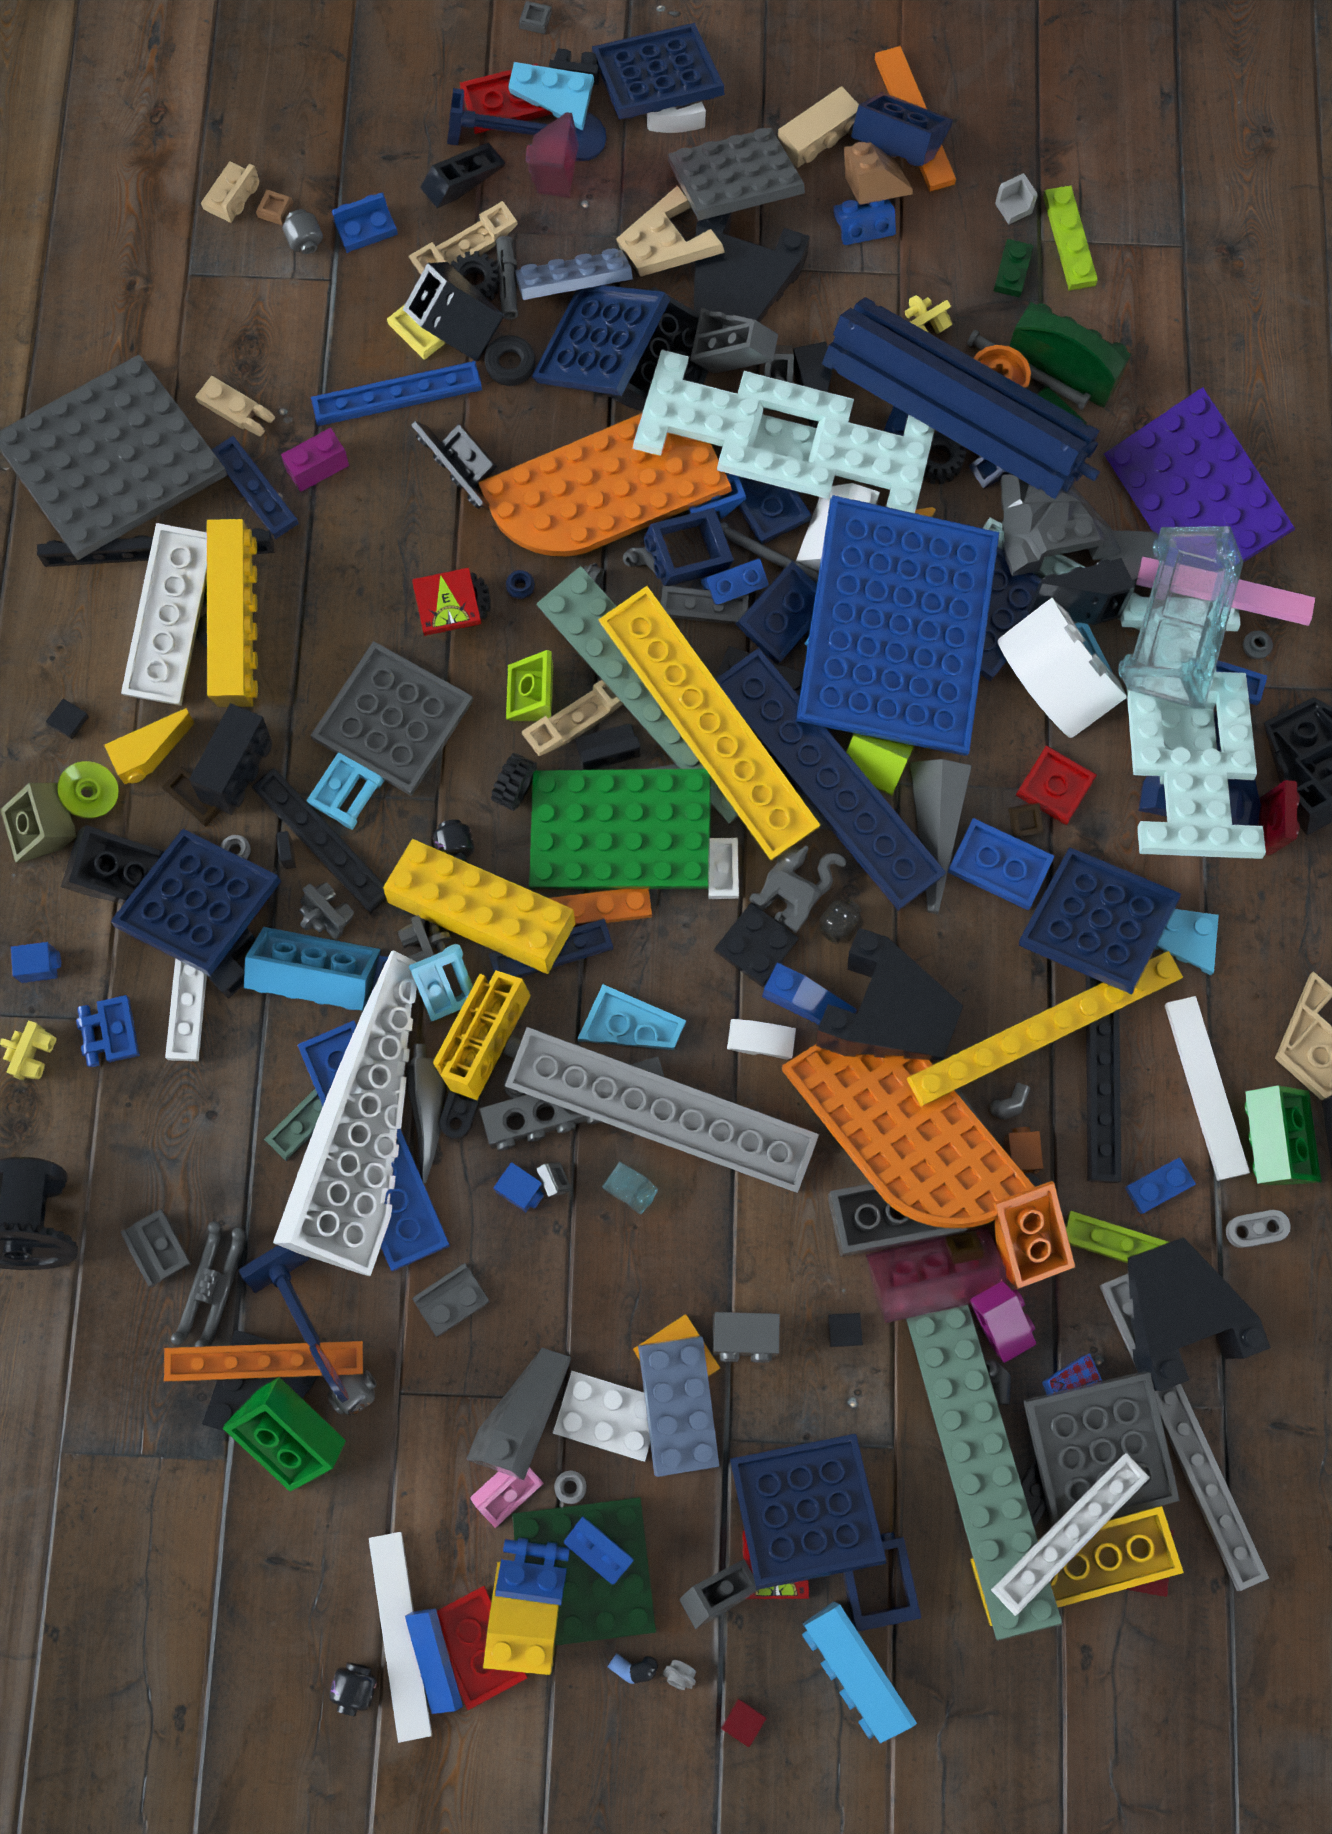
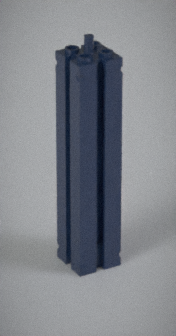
M866 297L856 303L854 309L849 308L840 315L833 333L835 338L829 344L822 362L824 366L829 369H835L838 374L1036 489L1044 490L1045 494L1054 499L1063 491L1067 493L1075 481L1078 482L1082 475L1094 482L1098 478L1101 471L1084 461L1086 458H1090L1096 450L1098 442L1095 439L1100 430L1091 425H1085L1084 421L888 309L875 305L874 301Z

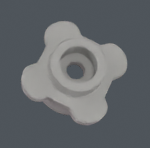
M672 1660L671 1665L667 1666L663 1671V1675L668 1678L667 1682L677 1689H692L696 1683L693 1679L696 1671L681 1661Z

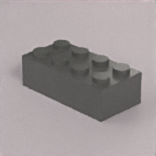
M871 1183L832 1190L827 1196L840 1257L945 1238L967 1231V1228H942L915 1221L892 1208Z

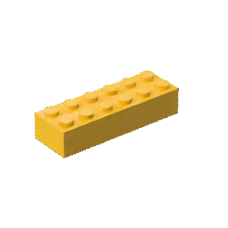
M243 519L207 520V696L217 707H228L230 703L239 707H253V698L258 697V684L256 680H253V669L258 667L257 652H253V640H257L258 637L257 624L253 623V612H257V595L252 592V583H257L256 565H252V555L257 554L256 537H252V530L247 528Z
M415 839L410 841L383 887L389 904L416 916L419 915L420 918L546 974L551 970L575 926L572 908Z
M1154 1507L1109 1520L1051 1579L1050 1584L1057 1607L1184 1573L1163 1507ZM970 1558L989 1625L992 1626L973 1558Z

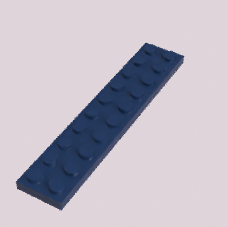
M759 648L715 679L772 759L898 911L945 876V870L829 731L823 726L796 721L799 695Z

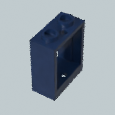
M715 508L653 523L644 536L645 548L649 553L651 552L654 559L655 575L658 579H661L663 586H672L728 570L734 561ZM699 526L711 559L674 568L662 535Z
M894 1532L882 1533L880 1536L884 1550L896 1548L908 1604L862 1614L853 1571L843 1572L842 1576L852 1623L858 1632L921 1618L904 1537H895Z

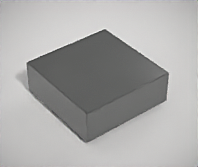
M526 1L519 20V29L545 35L552 15V6Z
M560 1162L547 1163L536 1168L548 1197L564 1195L571 1191V1186Z

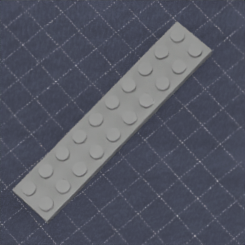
M526 1027L505 1084L508 1088L796 1193L799 1191L819 1136L818 1133Z

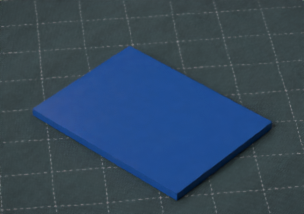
M832 495L829 503L796 721L967 756L970 751L1000 532Z

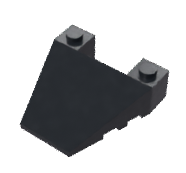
M732 212L699 220L696 224V237L711 229L722 243L725 253L695 261L694 311L700 314L701 308H705L711 312L718 311L729 316L736 315L760 322L774 302H778L783 296V292L788 286L799 278L808 255L810 236L784 228L776 249L772 250L729 236Z
M1313 697L1264 722L1280 783L1285 780L1297 782V792L1300 795L1297 821L1306 835L1332 823V796L1330 795L1332 793V707Z
M859 928L849 951L847 970L871 977V981L858 1014L829 1004L827 1005L817 1030L816 1046L843 1056L856 1057V1054L874 1055L877 1058H885V1055L904 1056V1059L944 1060L963 1005L888 937Z
M1184 1237L1127 1258L1130 1299H1133L1134 1318H1131V1329L1135 1331L1136 1348L1133 1349V1361L1137 1372L1146 1371L1151 1373L1155 1391H1163L1189 1381L1179 1348L1212 1335H1217L1225 1359H1244L1271 1348L1260 1317Z

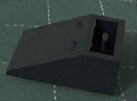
M448 262L427 263L403 307V310L421 328L475 361L480 360L504 318V315Z
M1122 558L1112 561L1109 559L1102 560L1090 567H1076L1068 573L1060 575L1050 574L1040 580L1028 612L1031 614L1053 597L1069 613L1073 622L1091 625L1100 624L1121 618L1135 589V585Z

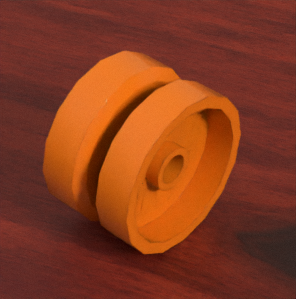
M994 345L985 347L974 356L973 359L1028 389L1031 370L1027 359L1019 351L1010 346Z

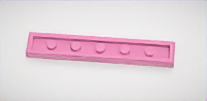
M1142 557L1136 585L1309 626L1312 620L1315 597L1147 557Z

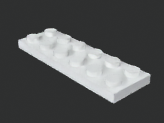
M156 523L121 692L124 696L182 706L207 583V532Z

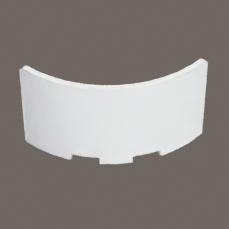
M1052 597L1001 636L997 643L1030 695L1060 730L1069 738H1072L1126 699L1127 695L1119 679L1107 668L1096 653L1091 655L1083 644L1086 640L1074 624L1069 613Z

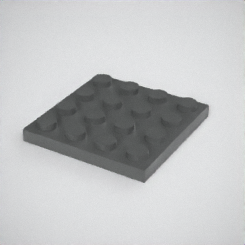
M760 128L751 133L732 135L728 139L716 142L709 141L700 146L681 148L676 152L668 154L669 165L698 221L805 193L804 182L772 128Z
M373 641L310 736L318 744L336 754L339 752L380 775L387 783L412 796L474 700L473 696Z
M1142 1371L1023 1400L1052 1527L1125 1453L1150 1478L1112 1517L1180 1501L1150 1372Z

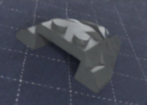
M1012 474L1002 475L1001 509H1004V519L1002 521L1004 543L1002 547L1003 555L1012 576L1039 571L1044 557L1083 549L1089 550L1093 560L1120 554L1121 549L1111 527L1073 485L1067 493L1063 491L1054 499L1045 494L1044 490H1038Z

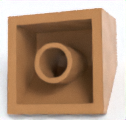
M858 142L853 146L844 147L845 178L859 205L913 194V189L899 164L871 142Z

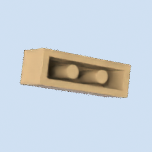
M842 86L778 129V140L791 162L797 168L805 162L810 163L824 149L832 148L846 134H852L859 104Z

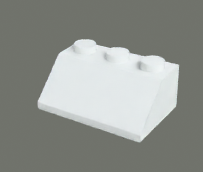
M854 483L832 486L829 499L819 497L796 562L819 571L829 503L832 495L877 505L880 492Z

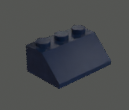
M881 92L858 105L851 137L860 140V142H871L876 147L882 149L887 155L905 158L911 165L923 166L936 156L952 126L953 119Z

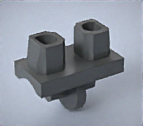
M327 882L315 888L311 883L303 888L305 894L300 900L303 907L299 912L304 916L300 926L304 930L314 927L319 933L325 929L334 940H337L342 936L344 927L352 920L354 911L347 903H342L335 909L329 904V902L334 900L336 894Z
M419 915L410 918L412 924L397 931L404 948L420 943L423 951L408 956V958L416 962L433 956L432 948H437L438 953L443 952L446 948L445 944L452 939L449 932L440 933L438 925L429 927L432 936L428 938Z

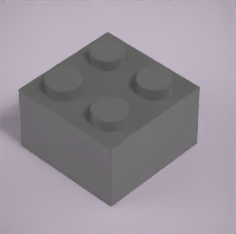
M715 1312L713 1316L712 1355L719 1356V1361L738 1362L739 1356H751V1362L770 1363L772 1357H776L779 1354L780 1314Z

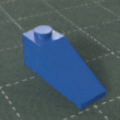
M778 962L762 995L763 998L820 1025L828 1004L853 1013L857 1011L856 1008L808 977Z

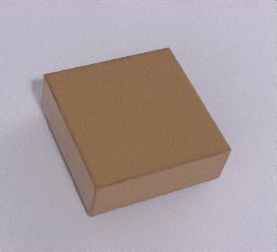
M266 189L256 210L257 217L283 226L286 216L293 205L292 197Z

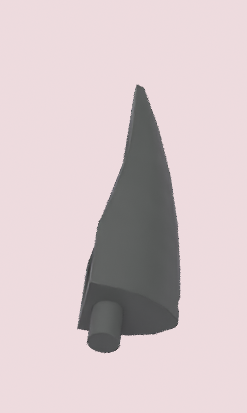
M414 1044V1058L407 1062V1092L413 1109L418 1138L420 1175L423 1183H426L440 1136V1118L445 1104L446 1083L433 1064L435 1058H426V1044Z

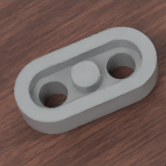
M1268 1210L1233 1218L1226 1226V1236L1232 1245L1238 1248H1247L1285 1239L1290 1232L1291 1225L1288 1217L1283 1212ZM1269 1221L1275 1224V1232L1268 1230L1267 1223ZM1238 1227H1242L1245 1230L1246 1235L1244 1238L1238 1236Z

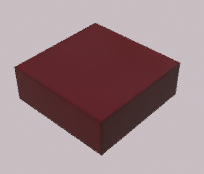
M738 1698L722 1724L721 1729L747 1747H750L765 1722L766 1716Z

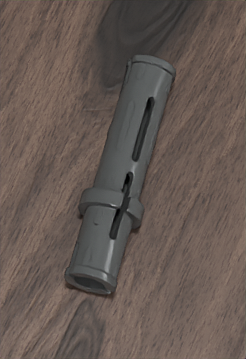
M500 236L496 239L497 260L495 266L497 265L499 274L501 313L504 315L503 319L511 320L519 315L515 279L517 261L514 259L513 239L510 236Z

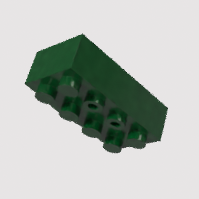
M1030 302L1016 325L1009 345L1019 351L1029 364L1082 394H1090L1089 401L1102 408L1106 406L1119 384L1131 356V353L1127 352L1128 350L1123 344L1119 342L1112 344L1102 339V335L1098 331L1086 329L1077 324L1071 317H1060L1052 313V309L1046 304L1040 303L1036 305L1033 302Z

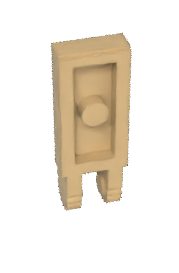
M212 375L195 396L197 402L239 428H245L257 436H262L265 430L259 423L252 420L254 415L268 423H272L275 419L270 410Z

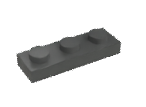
M663 586L661 605L670 618L735 625L748 609L749 595L746 594L715 605L710 590Z

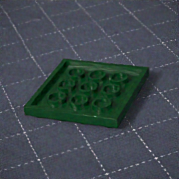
M641 1497L512 1514L514 1540L518 1541L519 1537L527 1538L528 1542L547 1545V1542L558 1543L557 1546L568 1548L564 1544V1540L584 1516L634 1558V1561L615 1584H610L571 1549L568 1562L555 1560L554 1567L566 1568L562 1603L559 1605L555 1646L656 1633ZM526 1556L525 1563L544 1565L545 1558Z

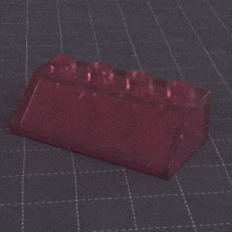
M988 1229L974 1230L984 1249L985 1258L953 1264L946 1247L945 1238L866 1254L877 1303L884 1322L889 1323L971 1304V1298L1001 1281L1007 1285L1005 1265Z

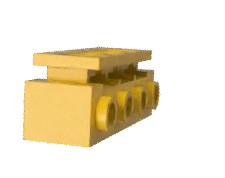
M495 970L490 982H488L485 975L479 974L433 1061L434 1066L450 1091L478 1100L531 996L523 979Z

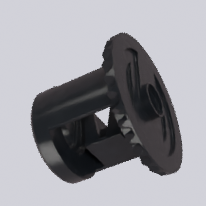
M34 1157L0 1159V1268L10 1270L51 1269L67 1265L77 1258L78 1246L76 1242L72 1241L70 1235L64 1234L63 1231H55L54 1228L44 1227L47 1198L62 1194V1189L67 1182L68 1174L60 1165Z

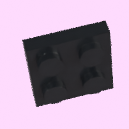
M750 903L718 943L714 951L763 987L770 978L777 962L781 964L799 938L753 903Z

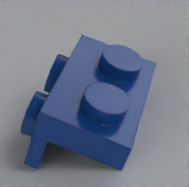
M889 199L859 205L858 201L847 200L840 205L833 206L834 217L841 227V239L844 245L896 234L895 208Z

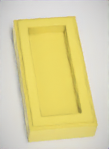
M403 305L387 318V322L425 360L442 347L445 342L421 328L403 310Z

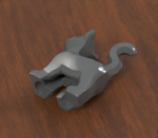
M793 845L778 856L777 864L768 873L761 893H752L749 901L764 911L776 898H779L787 904V908L784 912H778L774 920L783 927L789 926L793 932L797 933L808 920L811 908L830 889L833 883L830 865L846 866L847 861L840 853H827L820 859L818 872L821 881L814 884L794 873L797 868L804 864L807 858L808 846L805 845L801 849Z

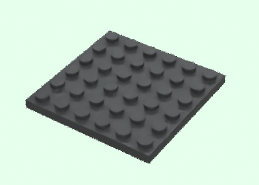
M140 354L0 430L1 453L77 561L227 476L225 467Z

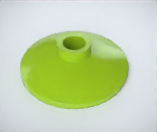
M91 761L77 762L67 767L62 772L57 784V793L62 805L70 813L81 818L93 819L107 814L114 807L118 799L119 789L114 775L103 765ZM84 789L89 790L92 796L84 797L81 791Z

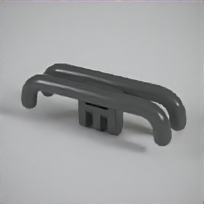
M216 1221L208 1224V1240L176 1333L171 1336V1342L174 1345L183 1344L187 1339L201 1301L211 1304L212 1307L200 1340L195 1343V1347L211 1346L243 1253L246 1238L243 1229L235 1228L232 1231V1246L223 1274L211 1270L220 1243L222 1228Z

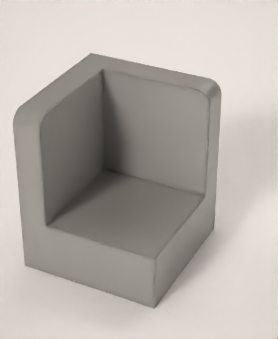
M1023 173L1000 185L995 205L1007 223L1011 224L1032 214L1038 195Z

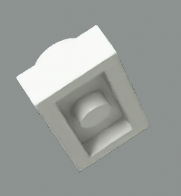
M710 838L708 899H738V838Z

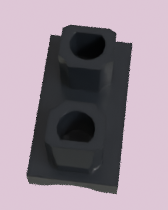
M558 48L554 60L550 59L549 68L592 74L594 77L593 85H599V68L595 53L583 52L581 63L571 62V51Z

